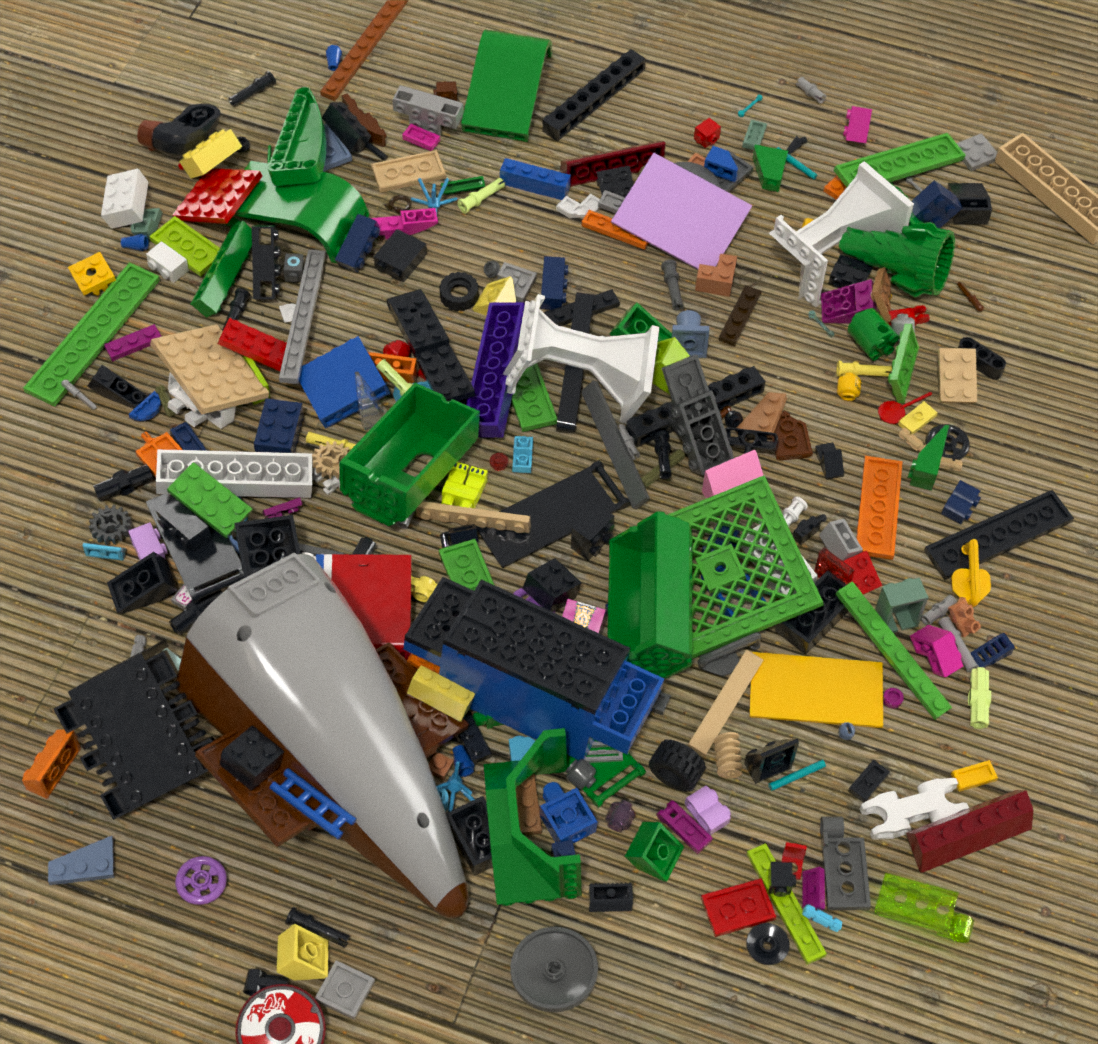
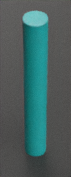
M787 155V162L811 179L815 180L818 174L791 155Z
M822 759L769 783L768 786L771 791L776 790L826 767V764Z

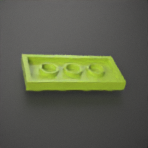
M175 216L149 236L150 241L155 245L162 241L187 259L188 268L200 277L209 270L220 249Z

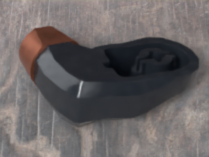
M193 104L186 107L172 122L163 123L161 121L144 120L138 128V142L146 146L150 151L158 150L170 157L183 159V154L189 150H194L197 144L208 140V137L214 133L219 123L220 110L211 104Z

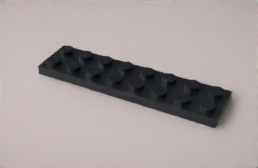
M1050 490L926 546L924 551L944 580L951 578L953 572L957 569H969V555L963 554L961 548L972 539L978 541L979 564H982L1073 522L1074 517L1055 492Z

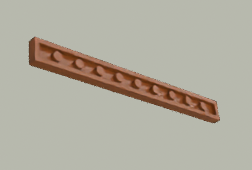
M387 0L321 89L320 95L333 101L337 100L409 0Z

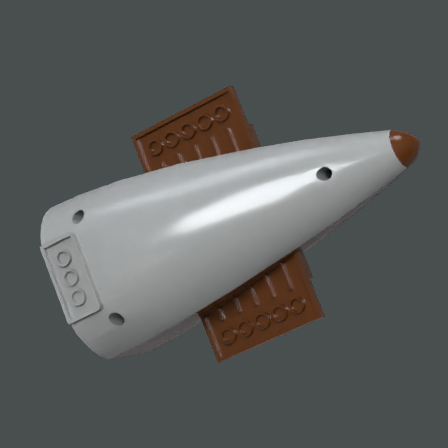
M293 553L228 586V589L202 612L189 630L177 676L180 686L176 690L179 693L185 692L187 696L185 699H192L200 714L223 735L197 750L195 754L197 759L276 847L304 830L308 829L310 831L318 826V824L269 789L274 781L281 785L287 779L283 773L289 768L357 819L352 826L345 822L339 828L343 832L341 839L437 914L449 919L461 917L467 908L469 900L468 887L445 809L426 758L434 754L439 746L467 730L469 724L464 719L460 722L407 694L411 680L417 670L389 642L377 649L374 648L362 623L338 587L314 557ZM253 725L285 752L281 766L251 791L219 764L223 749ZM294 784L288 792L298 798L304 790ZM311 796L304 804L315 811L322 803ZM330 809L322 815L331 824L339 817Z

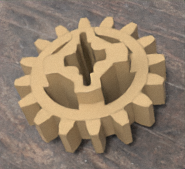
M336 441L333 442V445H330L329 442H326V446L320 444L319 449H315L314 454H312L313 468H316V473L322 472V477L329 475V479H332L333 476L339 479V462L347 455L350 448H344V443L337 445Z

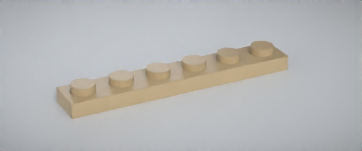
M424 501L416 508L417 517L424 520L432 519L441 522L459 523L461 525L475 524V526L481 528L489 527L498 530H511L517 533H530L531 528L530 516Z

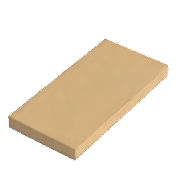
M437 150L371 164L380 193L418 185V178H421L423 183L446 179V173Z

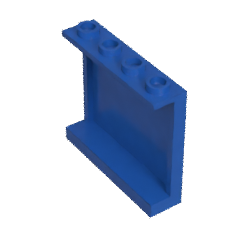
M359 336L348 340L339 347L333 348L330 352L315 358V360L306 365H302L299 382L325 429L390 394Z

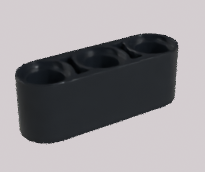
M964 337L960 340L958 348L976 349V370L993 380H998L1002 377L1006 367V361L1003 357L970 337Z

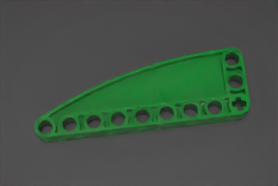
M301 87L295 91L271 157L268 171L272 184L275 186L314 183L322 177L326 159V133L317 101L309 87Z

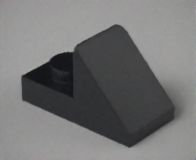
M833 442L816 445L815 452L825 479L844 477L841 449L836 450Z

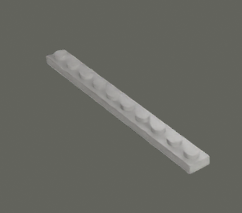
M308 250L279 375L280 383L298 384L325 264L326 251Z

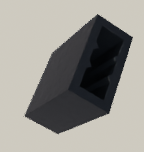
M396 229L375 254L374 268L379 272L390 275L396 280L405 282L427 255V244Z

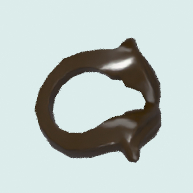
M397 195L391 198L384 206L390 211L394 209L400 215L401 211L410 210L411 200L407 196ZM398 200H404L408 205L402 209L395 207L394 203Z

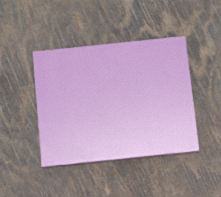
M653 153L611 220V223L698 270L699 264L717 266L720 253H725L752 205Z

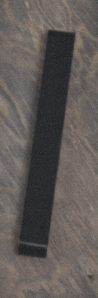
M576 292L571 329L589 334L594 294ZM565 365L556 431L575 433L584 369Z

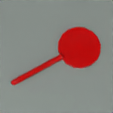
M932 392L903 405L895 401L883 402L878 408V415L880 419L888 424H897L905 417V407L931 396Z

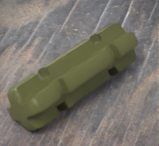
M163 385L156 387L155 391L159 395L160 402L167 416L172 417L176 415L175 412L168 408V401L171 399Z

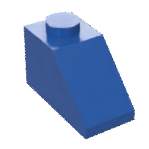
M712 146L705 158L704 167L716 176L736 182L738 168L729 151Z

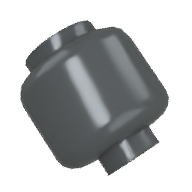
M575 759L565 771L567 773L566 779L579 790L585 786L589 789L596 781V778L593 777L596 774V769L585 759Z

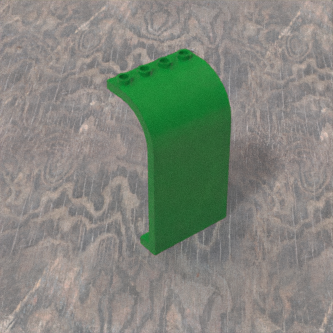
M488 29L483 31L462 117V132L523 142L529 141V129L546 54H548L549 58L552 56L551 39Z
M250 161L244 170H257L263 176L235 212L234 216L303 228L313 234L323 244L331 263H337L335 258L357 214L366 217L370 216L359 192L344 179L327 172H323L321 179L314 183L275 186L272 184L268 171L269 163Z

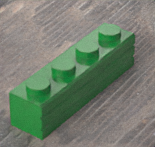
M479 176L448 182L442 196L482 189L485 187L484 178Z

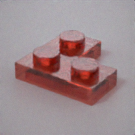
M825 547L819 551L814 570L817 576L820 578L828 570L848 585L852 581L855 570Z

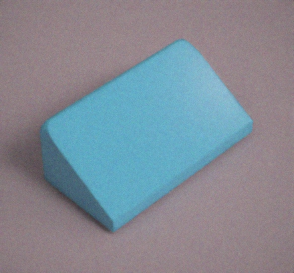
M83 543L82 545L85 555L90 557L122 561L127 551L126 548L90 543Z

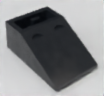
M948 183V190L956 195L962 206V209L953 216V223L988 224L992 213L990 196L983 184Z

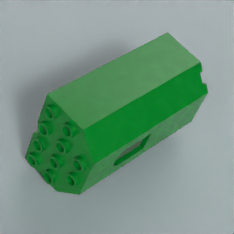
M414 383L339 462L340 491L344 496L348 495L353 501L351 505L357 512L387 526L394 525L398 521H405L477 441L480 411L453 399L446 401L442 394ZM428 454L433 457L416 477L403 472L417 456Z
M657 511L637 523V526H632L610 539L607 637L630 647L627 662L664 679L692 666V533L688 522Z

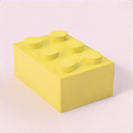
M222 129L219 132H214L208 137V140L200 142L195 146L194 150H189L182 155L184 158L179 162L190 179L204 175L242 147L231 129L227 131Z

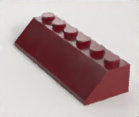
M665 141L648 142L561 161L560 172L571 175L570 187L595 182L598 179L597 171L630 166L631 174L638 173L642 166H646L653 153L664 158L666 143Z
M1014 790L909 831L906 835L920 873H923L1032 830L1034 810L1027 790Z

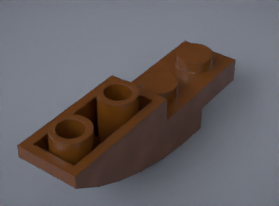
M348 93L342 95V102L347 105L349 111L357 117V120L366 127L367 132L371 135L369 142L385 147L387 136L384 129L379 127L377 119L373 118L370 113L364 114L361 109L359 110L356 101L351 99Z

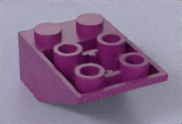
M872 279L821 293L822 322L850 324L856 313L870 308L876 309L880 314L876 302H873L871 298L874 284Z

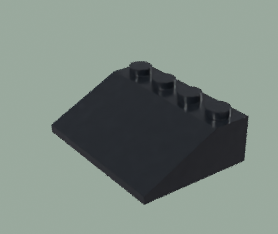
M293 515L234 523L244 578L293 553L301 554Z

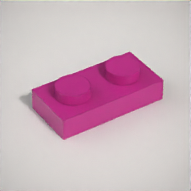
M410 124L402 134L403 140L429 151H433L440 142L439 135L413 124Z

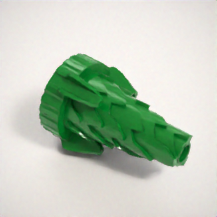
M931 222L903 226L902 233L891 230L869 232L847 227L846 232H844L839 241V248L844 254L857 257V260L865 262L872 267H885L887 273L895 275L892 276L891 283L913 297H919L922 294L937 296L943 290L951 270L955 249V234L953 231L937 228Z

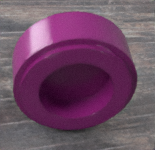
M889 688L884 692L883 703L888 708L896 709L902 705L904 695L899 689Z

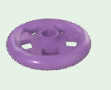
M207 856L194 857L186 861L178 870L175 880L176 890L181 898L191 904H208L216 900L223 893L227 882V875L223 865L216 859ZM202 865L211 866L209 872L201 870ZM190 869L195 871L191 878L185 876ZM212 876H218V883L212 884ZM200 879H205L204 883H198ZM189 884H191L193 889H195L191 893H189L185 888ZM209 888L210 893L201 896L200 891H204Z

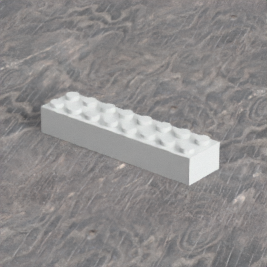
M157 450L156 494L171 495L167 492V488L194 462L236 496L311 498L312 454Z

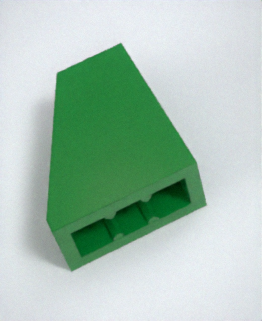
M754 145L752 159L762 189L779 192L788 151Z

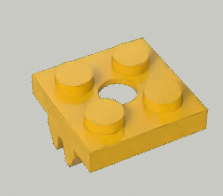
M100 252L68 267L83 296L91 292L98 296L101 289L105 292L108 288L107 284L116 281L114 274ZM91 269L94 271L96 269V273L93 276H88L87 270Z

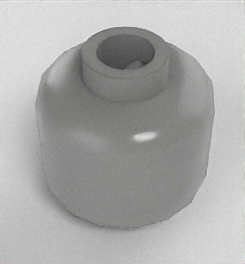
M898 314L897 318L892 319L891 327L899 336L900 332L903 331L904 324H912L915 333V321L913 318L908 317V314Z

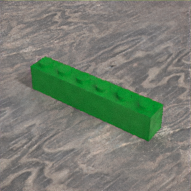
M244 221L232 225L190 303L205 317L213 314L216 315L220 311L222 301L227 298L229 288L235 283L234 278L241 271L242 263L249 256L248 252L252 248V228Z

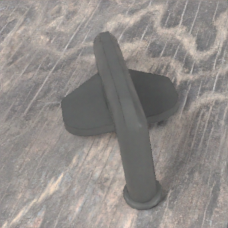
M754 632L725 646L702 654L698 660V667L722 677L731 674L740 661L736 651L747 646L753 650L759 649L761 634Z

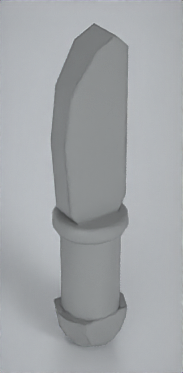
M62 381V386L73 394V397L79 398L92 410L96 408V405L84 396L80 389L72 385L70 381Z

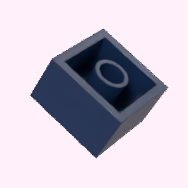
M935 180L911 201L914 203L912 211L915 217L924 223H934L937 228H941L962 209L956 195Z

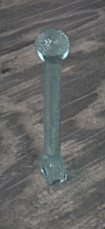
M809 311L808 317L813 318L827 332L828 337H833L835 335L834 331H830L815 316L816 313L814 311Z

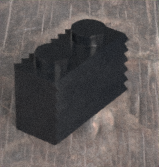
M591 883L588 892L589 912L632 911V883H599L598 885Z

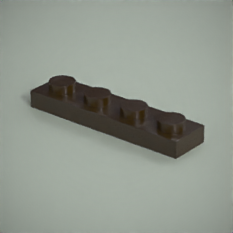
M745 285L719 336V341L736 346L761 296V290Z

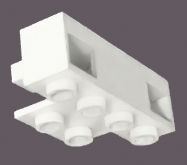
M171 372L169 373L168 390L175 398L168 401V408L176 414L183 407L190 408L192 411L185 414V421L193 427L206 419L220 429L234 421L236 406L201 414Z

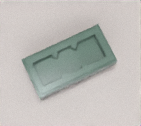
M751 120L742 147L754 150L755 144L761 145L767 123Z

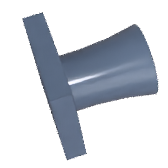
M686 310L679 313L676 317L677 325L672 326L671 338L675 337L690 356L696 354L698 358H706L709 326H700L701 316L695 311Z

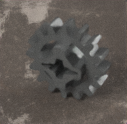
M105 505V510L98 508V514L92 513L93 519H89V530L92 537L97 538L99 543L104 540L105 545L109 541L116 544L117 539L121 542L123 541V535L129 536L128 531L132 529V521L128 511H124L123 507L116 509V505H113L112 508Z

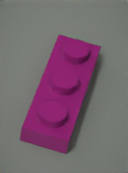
M155 324L106 343L104 346L113 362L151 346V339L162 336Z

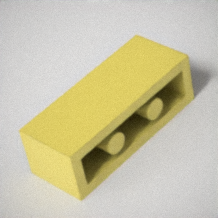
M422 665L413 676L407 694L460 722L470 709L475 693Z

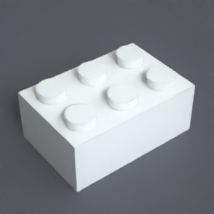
M139 169L107 176L101 217L111 229L139 223L143 220L148 181Z

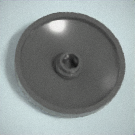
M563 927L542 928L526 936L516 947L510 965L511 979L514 989L520 998L533 1008L545 1012L567 1011L580 1005L592 993L598 977L597 957L591 944L579 933Z

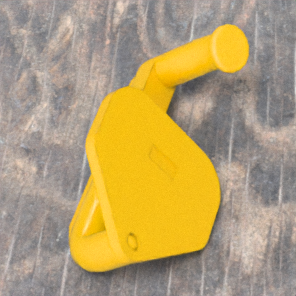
M976 539L970 540L961 548L963 554L969 555V569H957L951 577L952 591L959 598H966L968 605H972L973 608L991 590L989 573L986 570L979 569V551Z

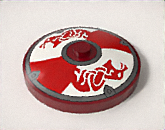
M288 984L271 985L254 993L243 1005L236 1022L237 1044H323L325 1039V1019L317 1001L305 990Z

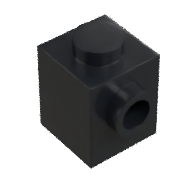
M770 862L768 869L769 894L784 897L790 895L792 887H796V875L792 874V863Z

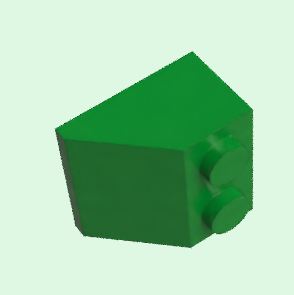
M642 822L624 857L638 870L667 882L684 846L660 822Z

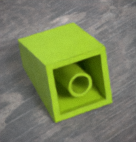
M675 337L657 342L652 379L654 385L669 395L670 392L662 368L690 356Z

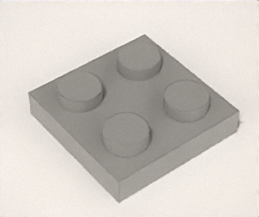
M982 133L956 143L966 156L962 161L970 171L995 162L997 151Z
M336 960L328 973V977H326L318 991L315 1000L354 1020L375 979Z

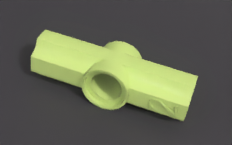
M977 667L972 669L970 674L968 706H970V726L974 727V729L987 728L989 725L991 690H989V671L985 668Z

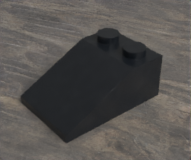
M154 551L107 582L119 615L162 601L178 590L168 561Z
M796 738L784 739L778 742L772 741L759 750L756 748L746 754L744 765L754 783L757 784L792 769L799 740Z

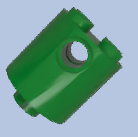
M874 308L856 313L847 329L848 334L872 361H876L883 355H890L894 351L893 346L900 338Z

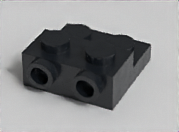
M840 254L830 274L828 284L842 288L869 279L873 267L865 262Z

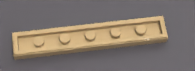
M746 649L687 746L705 757L715 737L718 736L763 662V659Z

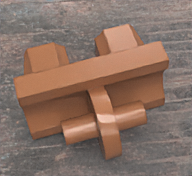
M960 597L957 603L948 608L950 612L948 617L955 623L957 630L961 633V637L965 638L969 633H976L981 628L979 621L974 619V609L972 605H968L966 598Z

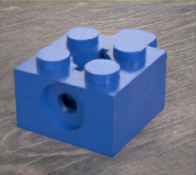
M550 782L544 786L543 798L546 803L540 805V818L555 843L572 840L575 843L596 832L597 820L577 788L564 793L556 782Z

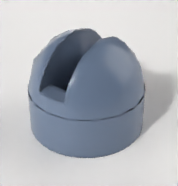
M850 722L841 724L838 730L839 736L844 740L852 739L855 734V726Z

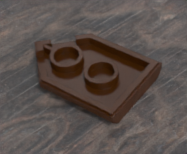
M784 410L774 432L778 435L779 439L778 449L775 452L776 459L782 461L813 456L806 423L796 420L790 416V413Z

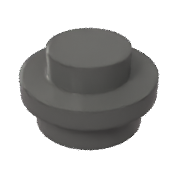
M488 261L484 265V273L489 278H495L500 271V265L497 261Z

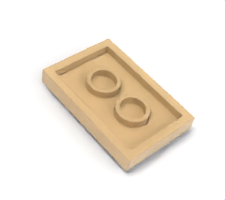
M939 348V403L976 404V349Z

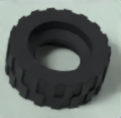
M465 272L450 273V275H446L441 280L439 286L440 301L449 310L465 311L471 309L476 304L479 297V285L472 275H468ZM461 286L467 288L468 293L463 297H455L451 295L450 291L453 287Z

